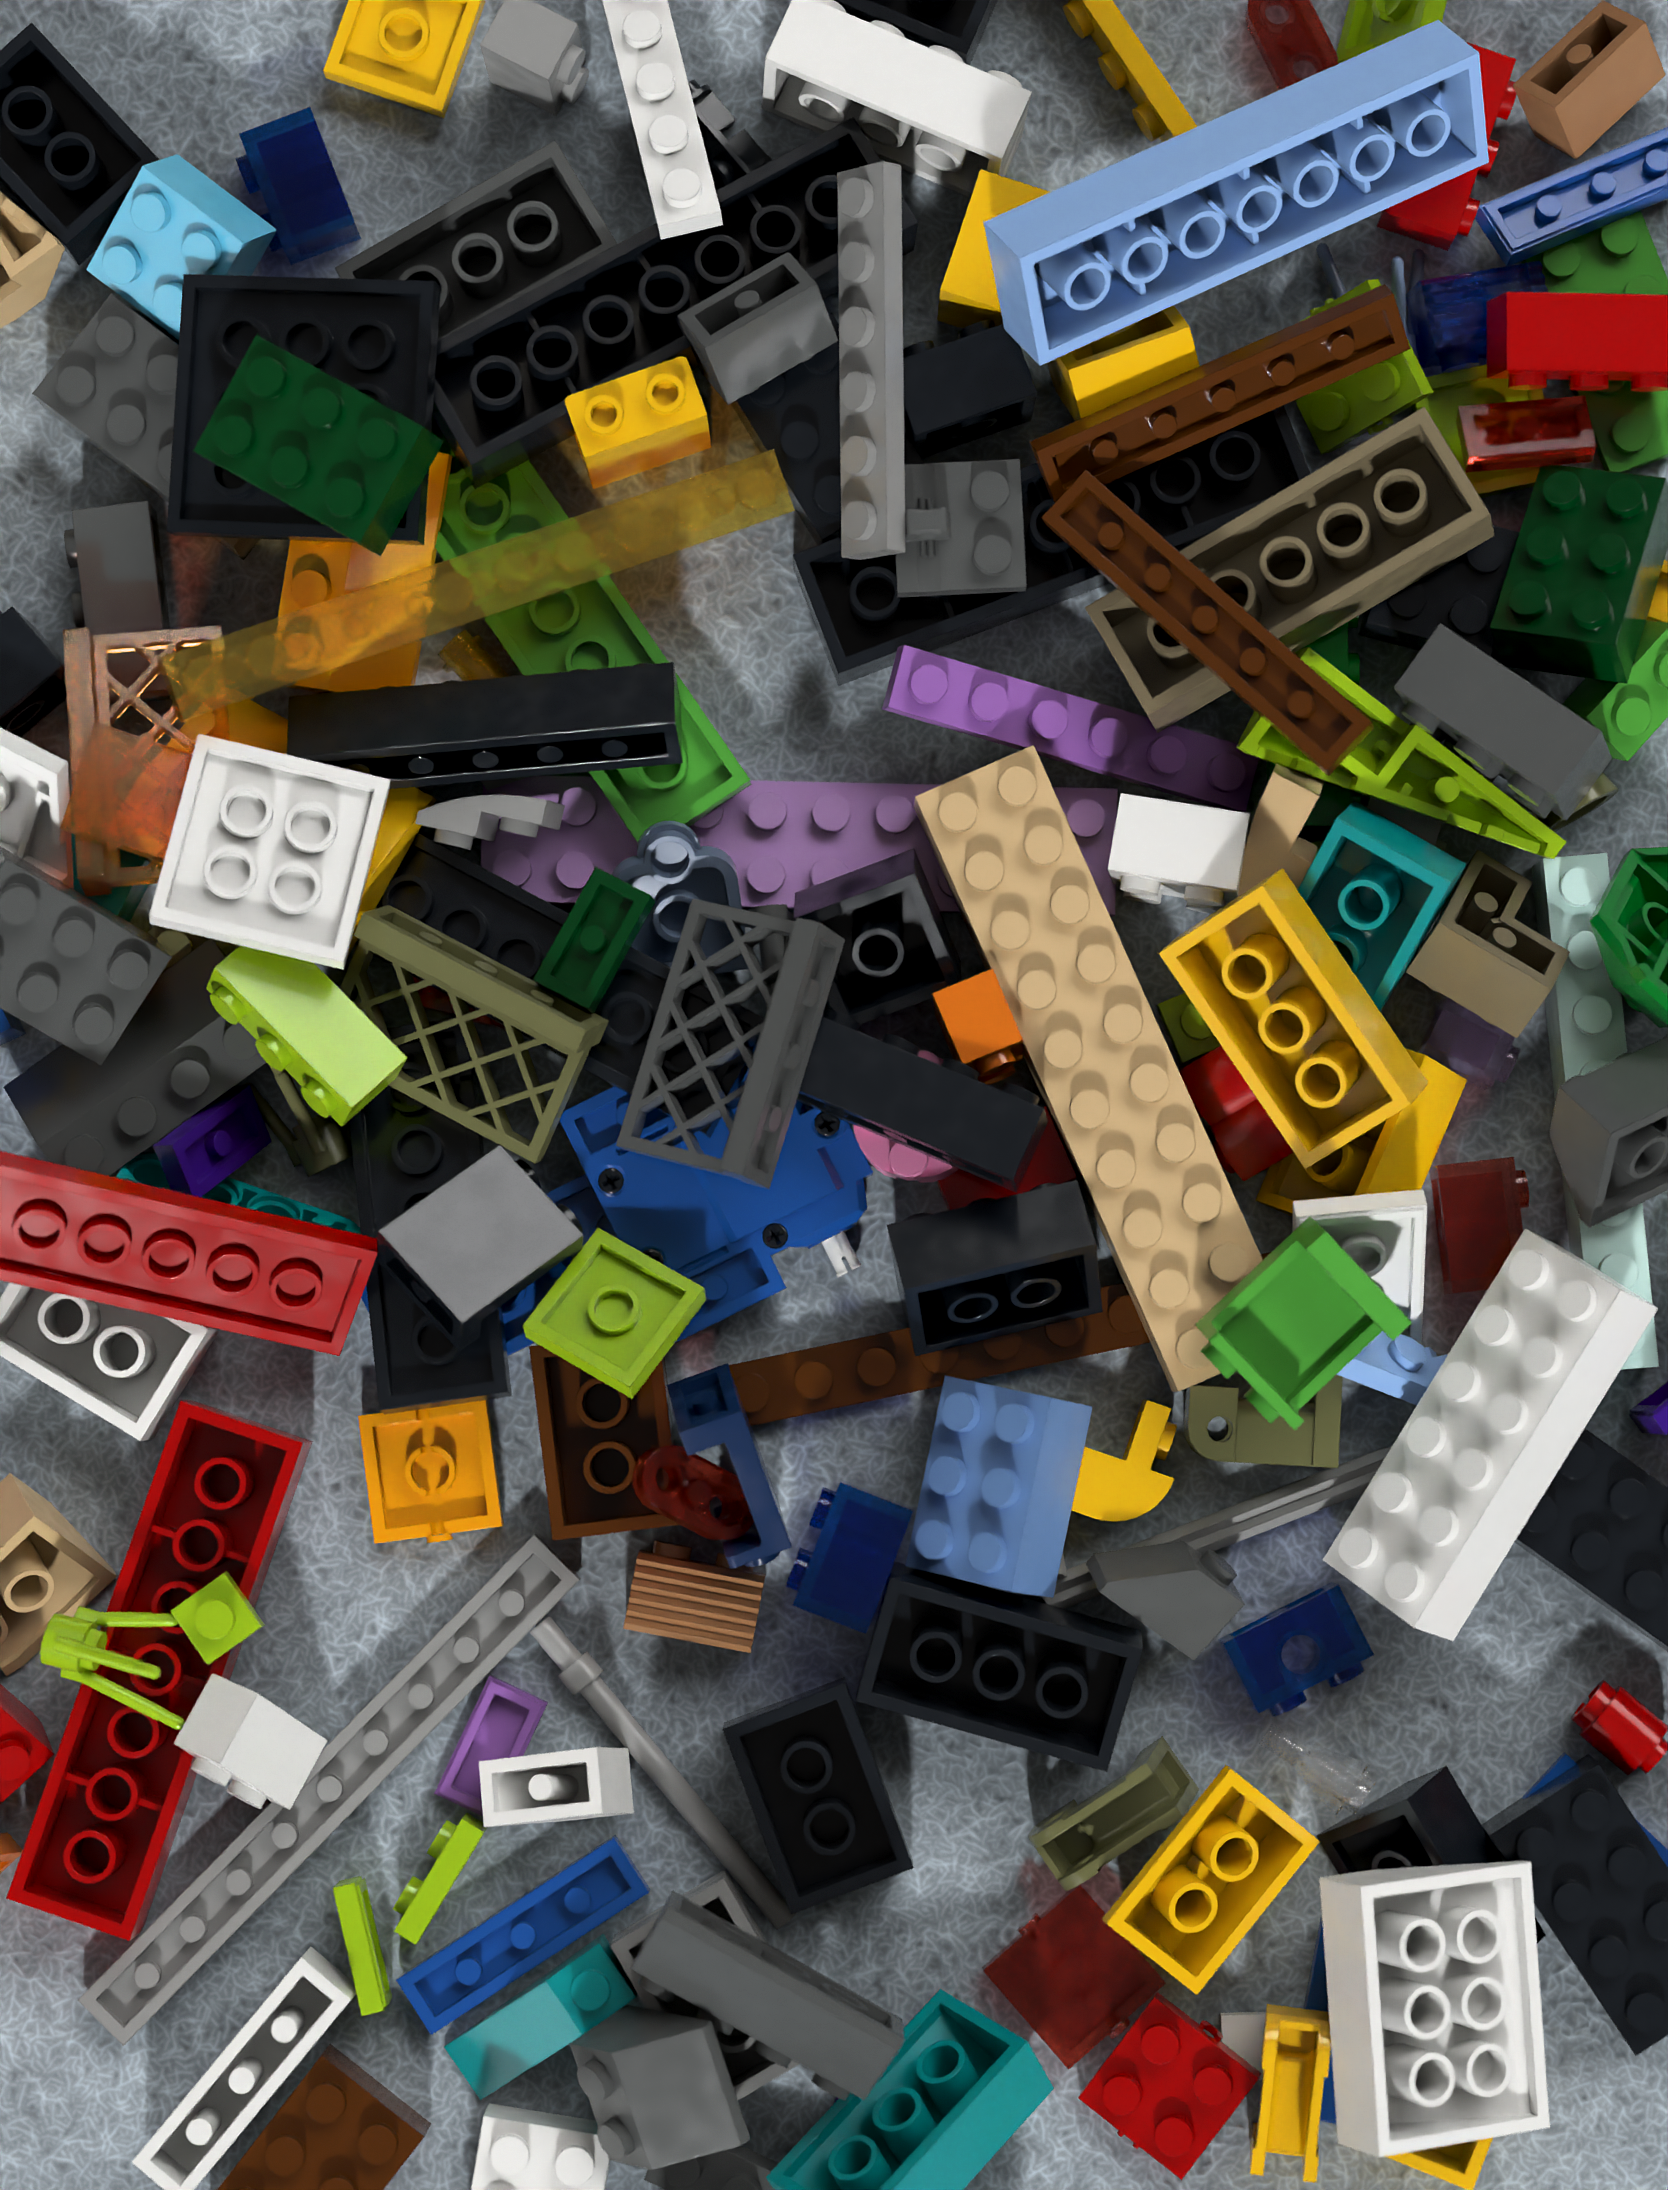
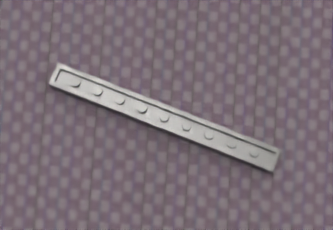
M534 1534L322 1750L291 1809L289 1810L271 1802L104 1972L78 2001L124 2046L581 1578L537 1534Z

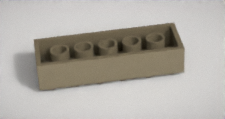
M1423 407L1179 552L1295 653L1495 535L1489 511L1428 411ZM1118 588L1085 607L1157 733L1231 691L1228 686Z

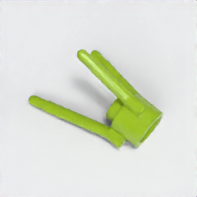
M79 1606L74 1617L55 1613L51 1617L41 1643L40 1660L42 1664L61 1668L60 1677L81 1682L176 1730H181L185 1723L183 1718L166 1710L164 1707L91 1671H95L102 1664L131 1674H138L151 1679L158 1678L161 1671L157 1666L105 1650L107 1634L97 1629L98 1626L173 1627L178 1622L172 1614L100 1612Z

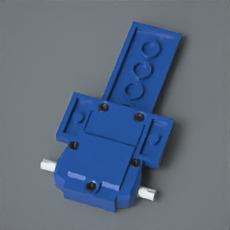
M748 1071L746 1072L738 1088L744 1085ZM615 1086L563 1111L560 1122L586 1174L546 1193V1195L556 1206L563 1204L575 1214L583 1229L582 1247L596 1229L600 1228L705 1289V1303L674 1344L786 1289L771 1256L788 1248L808 1247L810 1249L822 1243L837 1273V1278L848 1273L842 1261L843 1257L846 1258L851 1270L862 1266L845 1231L855 1227L867 1210L864 1179L872 1176L873 1171L848 1122L796 1101L770 1189L747 1184L737 1178L627 1151L616 1146L631 1095ZM737 1107L732 1109L734 1115L736 1113ZM654 1109L647 1114L640 1138L653 1142L657 1141L677 1128L674 1119L658 1109ZM721 1117L710 1138L700 1132L694 1134L705 1155L722 1159L729 1136V1130ZM684 1141L674 1146L688 1150ZM561 1262L502 1305L507 1356L535 1343L526 1338L523 1324L565 1271L566 1267ZM365 1286L361 1298L369 1312L367 1287Z

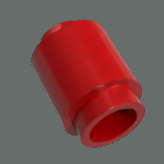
M1602 1680L1588 1695L1590 1700L1587 1704L1582 1702L1573 1713L1571 1720L1582 1728L1579 1735L1626 1775L1631 1774L1637 1768L1647 1774L1668 1750V1742L1663 1738L1668 1730V1725L1622 1686L1614 1689L1605 1680Z

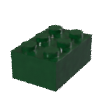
M256 335L193 451L381 556L444 441L418 423Z
M1541 463L1490 626L1503 666L1628 683L1668 549V484L1666 478Z

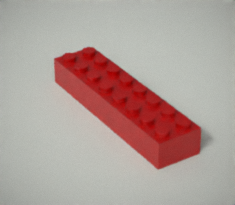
M194 1400L180 1401L106 1612L172 1614L170 1612L172 1609L225 1572L230 1574L253 1609H255L313 1441ZM179 1623L173 1627L101 1626L100 1631L107 1634L105 1650L155 1665L160 1669L161 1673L158 1678L151 1679L102 1664L95 1671H91L164 1707L166 1710L183 1718L186 1722L212 1673L230 1681L243 1641L207 1665ZM81 1683L6 1899L128 1941L143 1931L197 1776V1772L191 1769L196 1757L174 1744L181 1730H176L160 1721H156Z

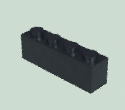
M825 1010L796 1101L1017 1193L1048 1123L1045 1109L1037 1106L1038 1096L1010 1083H1003L1001 1090L977 1081L980 1075L979 1072L966 1064L944 1058L942 1064L938 1065L919 1057L920 1048L901 1037L885 1033L882 1041L859 1032L861 1024L853 1018L835 1010Z

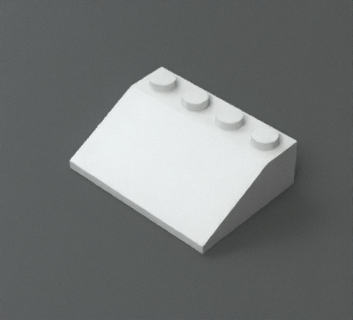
M1508 1861L1375 1869L1319 1877L1338 2144L1377 2157H1384L1550 2128L1531 1862Z

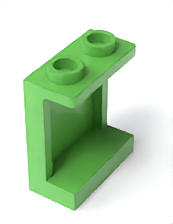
M1309 1216L1195 1325L1209 1341L1200 1351L1227 1379L1238 1371L1251 1384L1252 1388L1244 1396L1270 1424L1281 1416L1296 1430L1305 1422L1298 1414L1299 1409L1382 1331L1394 1340L1412 1322L1339 1244Z

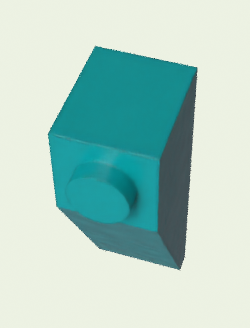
M601 1934L446 2044L444 2048L479 2099L482 2100L575 2041L636 1998L638 1993L611 1948L609 1941L604 1934Z

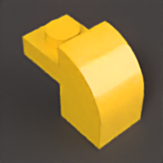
M1142 1400L1122 1459L1084 1446L1071 1511L1102 1521L1118 1522L1139 1517L1149 1512L1162 1501L1175 1478L1150 1469L1154 1458L1165 1461L1172 1445L1177 1424L1167 1421L1171 1408L1149 1400Z

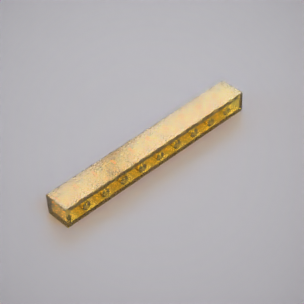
M773 449L162 656L158 660V665L179 723H183L779 519L795 510Z

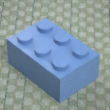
M945 1376L905 1566L1009 1592L1053 1598L1092 1406Z

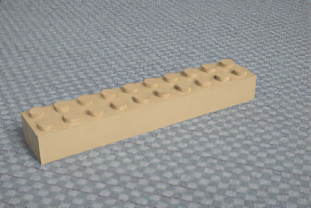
M1034 745L915 796L914 809L985 970L987 971L992 968L1023 1038L1024 1058L1172 1392H1180L1221 1373L1200 1351L1209 1341L1195 1324L1263 1259Z

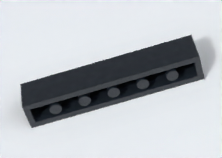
M673 662L658 664L640 663L624 667L591 670L575 669L569 672L510 675L502 678L469 681L450 680L435 684L402 687L385 686L378 689L335 693L320 692L313 695L290 696L288 705L287 755L390 779V789L683 763L681 700Z

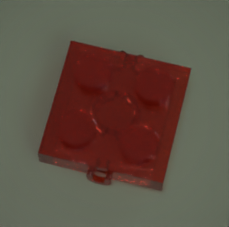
M1081 1884L1066 1892L1042 1915L1039 1916L1035 1913L1027 1924L1017 1929L1020 1934L982 1967L983 1972L1068 2070L1107 2035L1111 2039L1119 2036L1131 2023L1128 2017L1166 1984L1164 1979L1140 1951L1102 1920L1106 1912ZM1119 2022H1121L1119 2026H1117L1115 2029H1113L1114 2026H1116Z

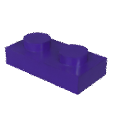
M250 1085L230 1088L153 1145L170 1189L202 1197L270 1144L272 1140Z

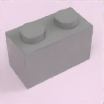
M532 0L503 1L480 44L490 83L557 116L564 101L574 104L578 100L589 76V70L583 67L586 51L582 46L579 25Z

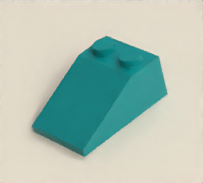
M1353 801L1336 818L1298 891L1381 1012L1437 919L1467 864L1358 802Z

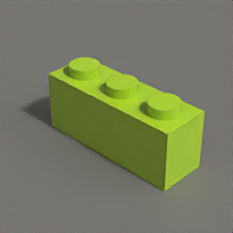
M240 945L213 969L206 989L211 993L210 1001L216 1011L233 1025L240 1023L257 1040L255 1046L262 1058L278 1071L285 1069L302 1086L301 1094L307 1104L320 1116L325 1118L331 1116L341 1127L397 1078L407 1060V1057L313 962Z

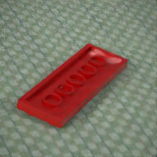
M0 1151L1 1281L340 1356L378 1254L377 1238Z

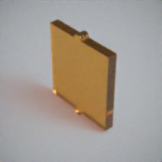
M94 721L60 829L106 844L107 851L112 853L116 852L119 848L163 863L193 754L154 742L152 735L149 733H143L139 737Z

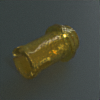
M466 629L458 633L438 653V656L445 662L442 669L446 673L453 670L462 681L509 676L480 645L483 638L479 634L473 637Z

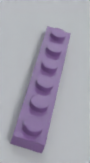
M902 645L897 649L882 710L1018 750L1034 745L1039 756L1231 811L1246 812L1259 761L1258 757L1246 754L1238 749L1236 743L1175 725H1171L1157 733L1148 717L907 645Z

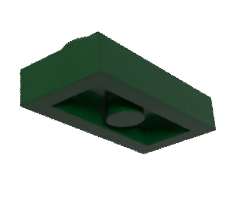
M595 867L534 976L533 981L548 991L594 1014L655 904V899L648 893Z

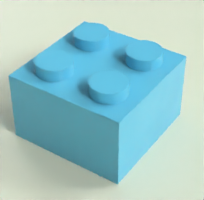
M176 154L141 167L86 270L179 340L183 274L251 276L277 229Z

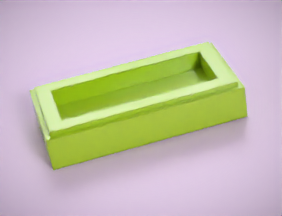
M362 1876L340 1880L333 1887L361 2016L382 2012L392 2000V1993L366 1879H362Z

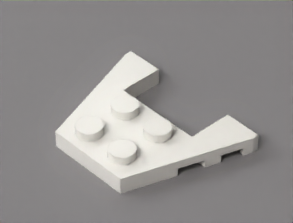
M0 728V846L74 889L68 761Z

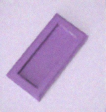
M490 1675L434 1794L483 1816L479 1761L524 1756L548 1702Z

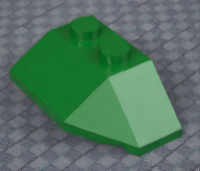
M1668 847L1632 848L1620 861L1589 921L1611 985L1622 994L1624 1000L1631 1008L1643 1013L1659 1028H1668Z

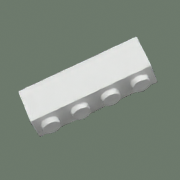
M310 1947L143 2147L132 2163L164 2190H194L355 1996L354 1982L313 1947Z

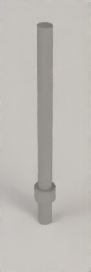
M550 1616L530 1631L531 1635L562 1672L558 1677L573 1695L580 1692L775 1929L778 1930L784 1926L796 1913H790L784 1897L599 1675L603 1672V1669L588 1651L581 1654Z

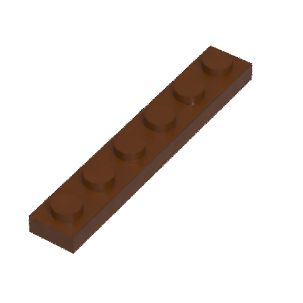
M1383 284L1030 441L1050 498L1055 503L1085 470L1105 485L1409 350L1410 346L1394 294Z
M1087 470L1079 476L1042 516L1044 523L1327 776L1374 729L1372 722Z

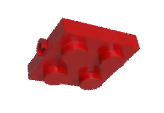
M1157 1992L1080 2093L1078 2099L1118 2129L1117 2134L1119 2136L1125 2135L1133 2141L1134 2148H1142L1182 2180L1259 2080L1261 2072L1222 2043L1220 2040L1223 2038V2035L1215 2026L1205 2020L1198 2024ZM1204 2029L1210 2032L1214 2038L1207 2035L1204 2032Z

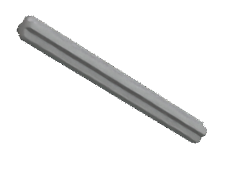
M1383 1447L1339 1464L1338 1468L1326 1469L1121 1549L1184 1541L1201 1555H1204L1207 1550L1216 1551L1363 1494L1391 1448ZM1085 1562L1067 1569L1068 1577L1057 1580L1053 1598L1043 1596L1042 1598L1045 1604L1065 1609L1102 1595V1593L1099 1592Z

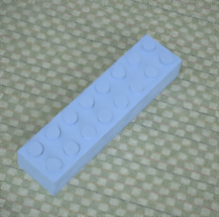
M1436 20L983 222L1004 329L1041 366L1488 163L1489 156L1479 52L1442 22Z

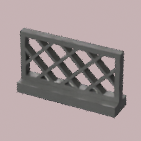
M692 898L616 1146L627 1151L737 1178L747 1184L770 1189L845 939L820 922L796 918V921ZM707 919L726 922L735 941L709 958H706L700 942ZM741 926L754 929L744 934ZM773 933L789 936L783 959L763 972L752 947ZM742 954L753 979L725 996L714 972ZM704 979L716 1003L688 1020L681 1007L685 990ZM775 982L774 989L772 990L770 985ZM761 992L768 1006L764 1021L744 1034L732 1009ZM723 1016L735 1041L706 1058L695 1033ZM685 1040L696 1066L669 1082L662 1069L666 1052ZM756 1045L755 1051L753 1052L751 1047ZM742 1054L749 1069L745 1083L731 1094L725 1096L713 1071ZM704 1079L715 1104L687 1120L676 1095L699 1080ZM663 1103H666L677 1128L655 1142L641 1139L640 1136L647 1114ZM737 1107L736 1113L734 1115L732 1109ZM721 1116L729 1130L722 1159L705 1155L694 1135ZM684 1141L688 1150L674 1146Z

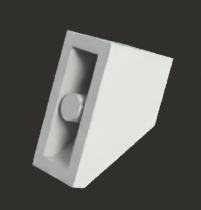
M593 1747L479 1761L484 1827L570 1821L634 1813L628 1748Z

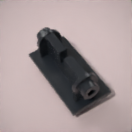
M696 80L688 82L716 191L772 161L771 157L761 149L745 129L727 140L722 133L734 125L736 118L716 97L708 85L700 86Z

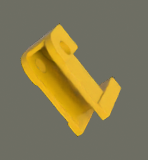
M1266 2004L1261 2050V2067L1264 2070L1258 2123L1253 2122L1250 2174L1263 2176L1266 2152L1302 2157L1303 2181L1313 2183L1317 2181L1319 2122L1324 2077L1328 2078L1331 2052L1329 2012Z

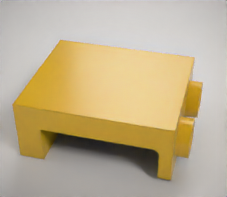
M684 356L605 382L565 398V405L576 433L574 437L593 489L712 448L707 412L689 362Z

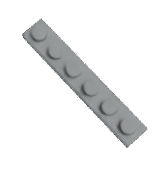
M886 161L837 173L841 557L856 560L906 552L901 165Z

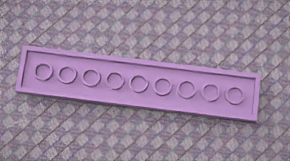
M533 776L488 791L483 785V795L527 796L565 805L560 830L539 826L537 838L499 830L500 817L494 842L481 839V867L550 904L574 905L595 867L612 875L619 863L637 855L638 843L592 777ZM751 780L752 785L689 826L697 835L701 846L721 849L733 860L737 870L742 908L750 909L764 905L785 904L788 909L794 910L796 892L914 848L940 912L960 913L914 809L915 796L940 785ZM1053 787L1110 917H1114L1116 884L1112 883L1108 872V864L1117 818L1118 789Z

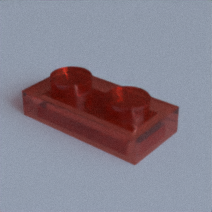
M1585 396L1458 406L1456 426L1466 473L1593 462L1596 443Z

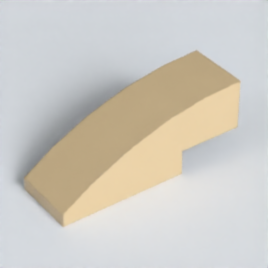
M1279 764L1275 765L1256 808L1246 841L1238 896L1281 868L1284 869L1298 890L1318 849V846L1298 835L1321 794L1324 780Z

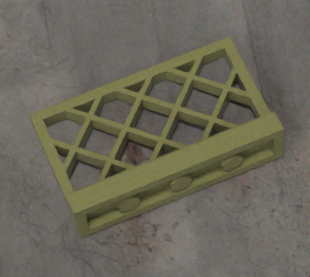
M390 905L363 912L354 936L360 940L340 990L353 1003L359 992L362 1002L356 1004V1006L360 1010L365 1009L367 1017L395 1046L420 1038L432 1071L431 1075L415 1079L405 1074L401 1069L397 1078L389 1086L534 1164L542 1161L592 1046L600 1043L609 1020L586 1011L537 985L533 980ZM374 953L393 963L401 989L378 997L375 996L367 974V969ZM411 973L425 980L415 983ZM434 984L448 992L456 1018L430 1026L418 990ZM404 995L417 1031L391 1040L378 1004ZM466 1002L476 1006L479 1010L470 1012ZM491 1014L502 1020L512 1047L485 1056L472 1019ZM459 1024L472 1060L446 1069L433 1033ZM522 1031L535 1039L525 1042ZM546 1043L568 1055L559 1078L541 1085L528 1049ZM515 1054L527 1090L501 1098L488 1062ZM475 1067L487 1103L471 1109L457 1101L449 1076ZM435 1081L438 1091L426 1084ZM554 1089L547 1104L543 1092ZM528 1097L531 1098L539 1121L532 1141L512 1131L504 1105ZM490 1110L493 1120L482 1115L481 1113Z

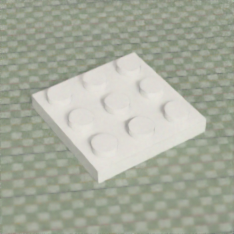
M198 733L150 910V924L344 970L390 790V779Z

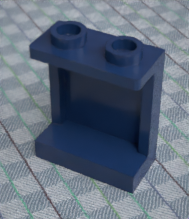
M728 1363L668 1384L667 1388L678 1432L687 1456L725 1443L744 1492V1497L713 1509L729 1567L737 1568L742 1565L757 1567L771 1562L781 1551L792 1548L775 1490Z

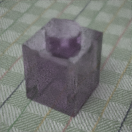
M1447 997L1440 1001L1417 1052L1427 1055L1467 1079L1466 1083L1484 1091L1491 1088L1495 1080L1502 1083L1506 1082L1516 1064L1521 1049L1512 1045L1515 1039L1514 1036L1495 1025L1487 1023L1477 1014Z

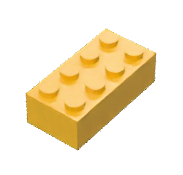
M1283 868L1180 934L1159 952L1167 967L1305 1169L1411 1105L1428 1084Z

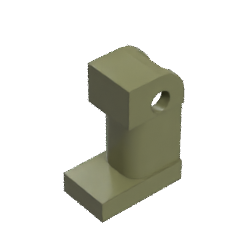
M1336 1374L1309 1402L1299 1409L1298 1414L1305 1422L1296 1430L1281 1416L1270 1424L1246 1398H1238L1239 1388L1193 1385L1185 1389L1183 1421L1185 1440L1191 1450L1199 1456L1219 1462L1338 1468L1343 1377ZM1220 1416L1226 1421L1228 1430L1224 1438L1214 1441L1209 1436L1207 1428L1213 1418Z
M1162 1736L1140 1751L1127 1773L1080 1804H1077L1073 1799L1035 1825L1028 1838L1063 1889L1068 1891L1099 1873L1105 1864L1159 1829L1164 1831L1181 1820L1187 1813L1199 1788Z

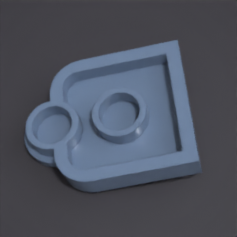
M662 821L650 826L639 839L637 855L623 860L612 873L613 876L648 893L655 899L656 902L631 947L670 968L692 898L742 909L737 870L731 857L716 847L701 846L695 832L680 822ZM708 918L700 946L706 958H709L735 940L726 922ZM741 926L744 934H746L745 926ZM741 954L716 970L714 974L749 968Z

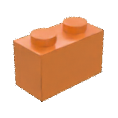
M993 968L932 993L934 1013L954 1060L966 1064L979 1072L978 1081L987 1085L1001 1081L1016 1072L1013 1064L1023 1060V1038Z

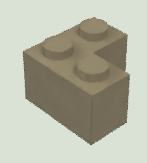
M1477 849L1413 957L1406 973L1425 983L1430 989L1445 995L1477 1014L1487 1023L1495 1025L1518 1038L1552 990L1570 951L1514 919L1532 881Z

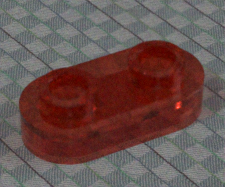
M1248 0L1245 12L1247 27L1279 90L1303 80L1297 77L1293 71V65L1298 61L1310 62L1315 67L1316 74L1338 64L1337 53L1310 0ZM1274 5L1281 6L1287 11L1288 19L1281 24L1272 23L1266 17V9Z
M669 1445L647 1450L635 1464L632 1476L634 1491L642 1504L660 1515L710 1540L735 1539L745 1534L752 1526L754 1519L738 1476L697 1454L687 1456L684 1447ZM660 1468H663L669 1477L668 1486L664 1491L656 1483V1474ZM715 1496L722 1503V1512L717 1519L710 1512V1503Z

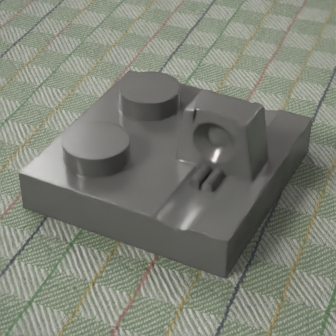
M1020 459L905 464L906 552L895 554L897 598L1026 591Z

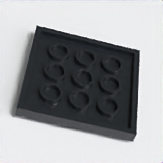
M183 274L167 532L174 536L356 543L226 471L193 450L256 335L432 432L441 286L435 281ZM429 470L388 544L424 545Z

